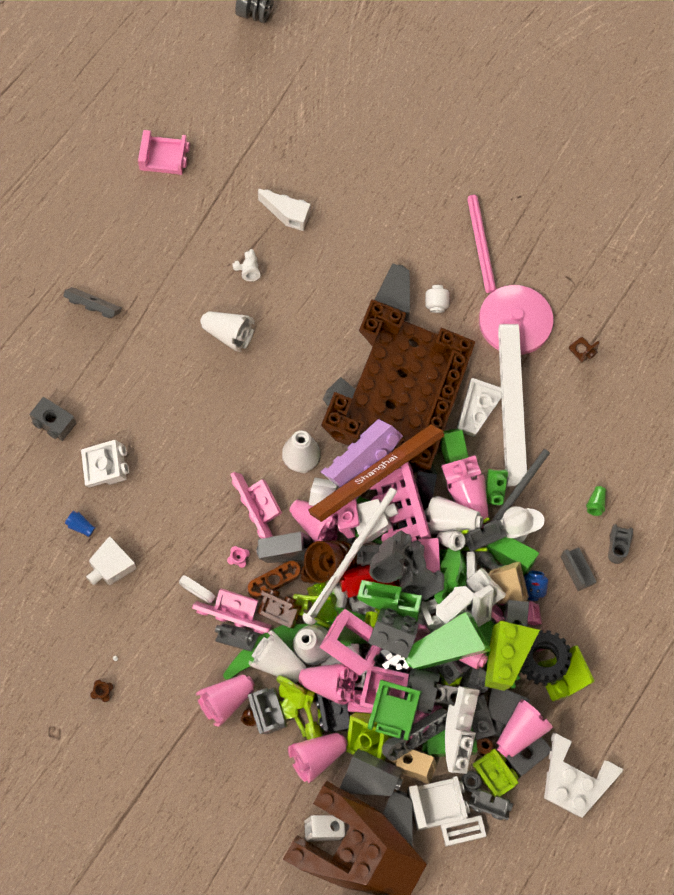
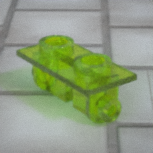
M318 583L306 588L308 594L319 596L326 583ZM332 599L326 600L316 615L318 619L326 623L332 622L334 617H337Z

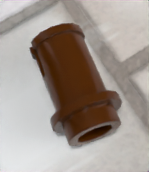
M479 739L477 742L478 754L484 756L490 753L493 749L491 739ZM481 745H485L488 747L487 749H484Z

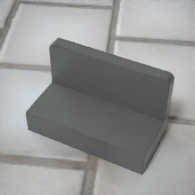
M578 547L571 551L568 549L564 550L561 559L577 590L580 591L596 584L597 581L580 548Z

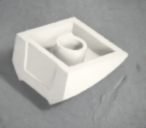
M466 586L454 587V591L440 604H437L436 615L443 625L464 612L472 614L474 593Z

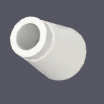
M459 531L440 532L437 535L439 543L453 551L462 549L465 545V537Z

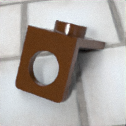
M580 337L569 346V350L583 363L588 358L592 359L598 353L597 349L600 342L597 341L590 345L583 337ZM578 344H583L586 347L584 353L577 352L576 346Z

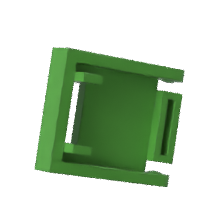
M380 680L368 729L372 730L374 723L377 722L376 732L396 738H401L402 731L404 730V740L408 741L422 691ZM390 688L409 692L407 700L389 695Z

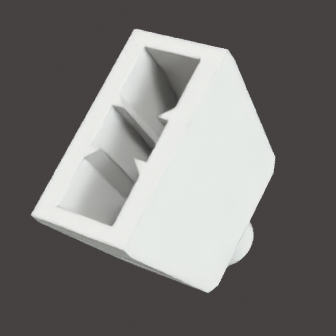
M379 499L357 504L360 523L356 527L358 535L361 534L380 505L381 501ZM395 503L388 505L365 540V545L392 528L389 518L399 514Z
M109 537L89 560L94 570L86 578L92 585H95L102 578L108 585H111L134 571L136 566L117 543Z
M313 815L304 821L305 840L308 842L340 840L345 837L350 825L333 815Z

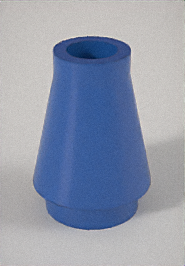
M72 511L65 521L69 529L84 534L87 537H90L95 530V527L80 512Z

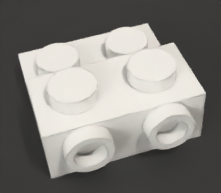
M112 440L81 450L85 486L90 488L103 483L110 485L127 480L126 474L129 473V467L124 461L127 450L122 443Z

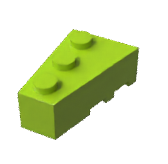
M499 621L493 626L485 687L505 691L513 686L540 630L504 621Z

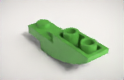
M448 548L440 565L441 572L445 576L444 589L434 596L438 604L454 591V587L466 586L467 563L461 549L453 551Z

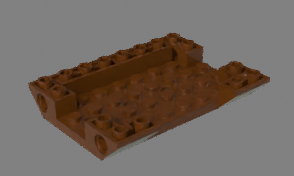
M371 299L359 332L370 343L372 349L352 399L334 392L321 426L335 441L349 446L351 443H356L361 438L360 435L379 419L393 426L403 435L393 450L429 425H433L444 432L476 341L442 327L438 334L404 321L405 312ZM409 341L417 342L418 347H412ZM403 371L407 377L401 378L397 372ZM391 402L395 408L389 409L385 403ZM441 439L408 461L411 464L412 470H430Z

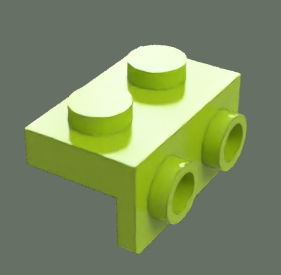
M495 748L472 764L494 798L496 795L501 797L517 786V779H519L516 772L512 768L509 769L505 764L506 758L499 751L497 752Z

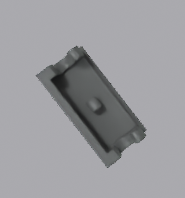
M264 688L248 694L259 734H271L287 727L276 688Z

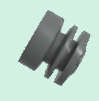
M236 0L235 13L237 16L246 19L252 14L254 21L259 19L261 23H266L273 9L274 0Z

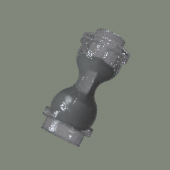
M489 549L486 552L477 551L475 554L477 566L479 565L484 569L490 568L493 570L506 566L496 563L494 555L489 552Z

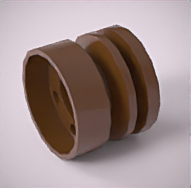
M316 541L312 543L304 556V567L307 575L317 583H328L352 545L346 541ZM357 555L346 571L357 567Z

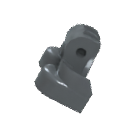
M401 530L379 546L378 553L371 559L369 573L374 580L382 583H391L401 578L399 587H402V592L422 595V601L444 589L445 575L439 570L433 573L426 568L424 546L420 541L411 543V535ZM405 566L407 568V573L403 576Z

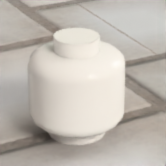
M433 285L432 289L426 291L425 306L427 309H430L432 313L445 312V309L449 307V291L443 289L442 285Z

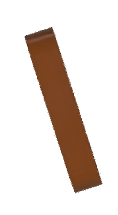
M288 561L253 579L248 584L249 595L254 599L264 597L256 591L252 592L254 585L257 587L263 585L262 580H265L268 589L263 586L260 588V592L261 590L268 591L269 588L277 590L296 580L300 576L299 564L295 561ZM288 567H291L292 569L296 568L294 575H292V573H288L285 575L286 579L283 580V576L280 571H283V574H285L288 572ZM277 575L280 581L278 584L272 585L268 581L269 577Z

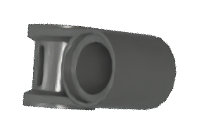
M613 524L608 558L612 563L620 564L627 557L633 536V528L626 529ZM614 550H620L623 555H617Z

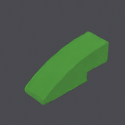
M362 580L357 596L358 600L378 610L381 608H391L399 615L404 617L411 616L418 621L422 606V595L402 592V587Z

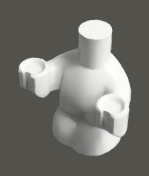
M253 249L245 252L243 264H240L239 261L232 263L235 271L242 270V278L244 280L256 281L260 278L257 257Z

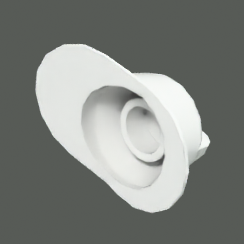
M515 506L506 510L500 521L507 538H517L541 529L545 520L543 515L535 509H524Z

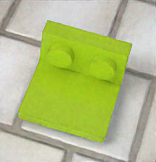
M578 645L570 648L569 652L572 653L571 663L563 679L557 680L553 685L548 683L545 686L552 702L567 698L594 683V678ZM554 657L537 664L542 667H551L556 664L557 660Z

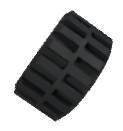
M543 630L539 631L521 667L522 674L527 675L526 679L529 681L531 679L534 680L536 685L543 683L542 686H547L548 683L553 685L557 680L560 681L566 675L571 663L572 653L569 652V644H565L566 640L564 637L562 639L559 638L560 634L555 633L553 635L550 630H547L546 633H543ZM538 649H548L554 653L557 662L551 667L539 666L533 659V653Z

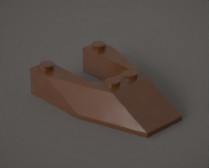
M326 781L313 804L350 825L345 837L333 857L297 835L283 860L301 871L343 888L375 895L383 893L389 895H411L427 866L426 861L382 812Z

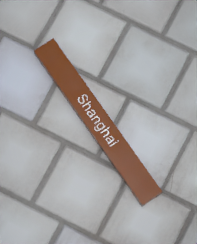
M429 425L308 509L310 515L320 522L324 521L444 436L443 430Z

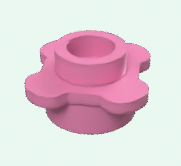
M234 546L231 548V554L227 561L230 565L236 564L240 568H244L246 566L245 561L250 553L247 549L244 550Z

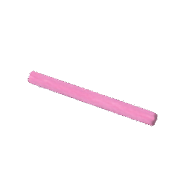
M477 195L468 196V205L486 293H492L496 287Z

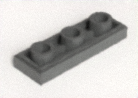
M71 287L64 291L63 296L69 299L70 303L82 304L89 311H99L106 318H113L121 312L122 307Z

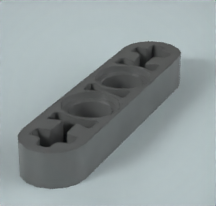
M444 708L438 709L415 723L410 734L412 739L408 743H406L407 740H404L405 731H402L401 738L392 737L386 741L382 747L383 755L391 761L397 760L444 731L448 711ZM429 725V728L427 729V731L423 733V730L425 729V727H427V726Z

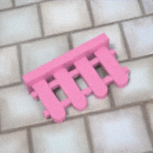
M407 462L370 488V490L377 489L378 493L372 500L379 499L382 502L387 494L383 493L382 487L396 483L397 493L390 504L401 502L402 508L398 509L399 514L390 517L389 520L391 525L405 520L408 525L398 530H394L392 526L388 533L382 535V543L401 530L411 535L412 542L418 541L417 537L419 536L422 539L432 538L412 467ZM405 480L406 487H402L401 481ZM408 499H410L411 505L409 506L407 505L406 501ZM411 518H415L417 524L413 525Z

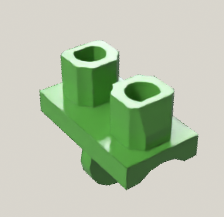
M488 469L487 480H485L487 504L502 505L504 503L508 477L507 470Z

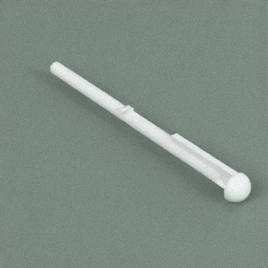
M389 489L307 614L303 613V620L306 624L313 625L317 622L314 618L396 495L397 491L395 489Z

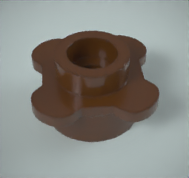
M96 680L93 691L90 693L91 698L108 702L110 700V692L113 690L112 683Z

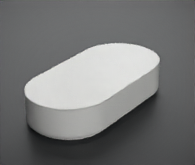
M183 575L179 580V584L203 601L212 603L215 599L213 593L189 577Z

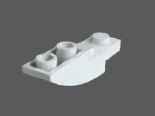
M459 686L455 705L449 704L445 727V752L448 771L451 773L467 774L476 734L470 731L480 691L475 688Z

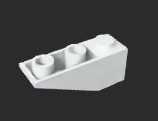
M258 189V200L288 227L304 231L310 215L309 203L304 200L292 199L287 195L275 194L270 190Z

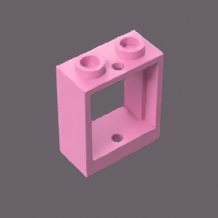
M344 609L335 618L320 648L358 675H361L366 670L370 671L376 662L373 659L375 655L377 656L382 648L372 645L366 658L363 659L337 640L344 626L367 642L373 631L371 626Z

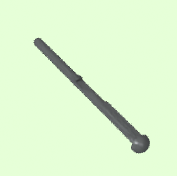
M543 449L491 522L501 520L506 510L511 508L549 456L550 452Z

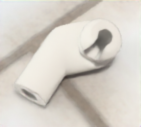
M337 583L331 592L337 597L335 610L337 607L345 608L348 599L345 591H341L340 583Z

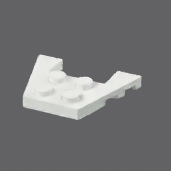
M553 733L551 741H553L552 751L549 754L550 767L549 772H547L544 799L578 817H583L617 779L623 769L604 760L597 779L563 762L572 741L557 733Z

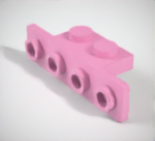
M231 473L232 484L239 491L241 502L247 506L250 512L249 518L256 524L259 537L261 539L273 537L267 523L282 514L266 481L262 479L248 487L242 474Z
M222 588L219 590L215 607L196 601L192 609L197 610L198 614H210L223 622L229 620L238 627L245 628L247 626L260 634L268 633L272 627L270 624L253 619L259 600Z

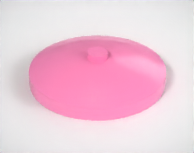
M509 285L496 289L484 300L479 314V326L486 341L499 350V324H518L520 353L524 355L536 351L547 341L553 327V313L546 299L537 291L525 286Z

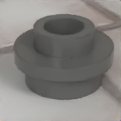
M468 771L461 778L464 790L468 792H473V789L478 790L482 785V779L477 772ZM469 778L474 779L475 784L473 786L468 784Z

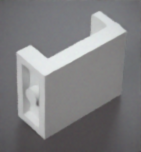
M455 776L452 779L418 787L415 785L408 788L409 799H412V811L417 831L468 818L467 814L470 813L468 802L463 800L462 793L465 791L462 780L458 781V777Z

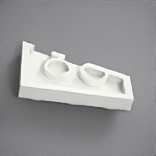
M471 378L457 429H461L464 434L474 437L501 399V388Z

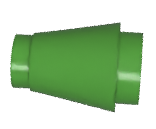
M596 486L586 504L587 512L593 516H600L605 511L606 489L604 487Z

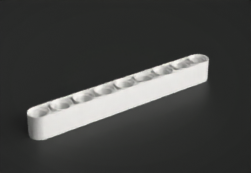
M499 324L498 339L505 470L508 471L506 486H517L527 473L520 334L518 324Z

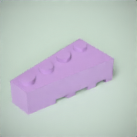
M378 419L360 435L361 438L356 443H351L347 447L348 450L341 457L337 456L333 460L334 463L329 468L325 467L321 473L340 488L391 453L403 435L393 426Z

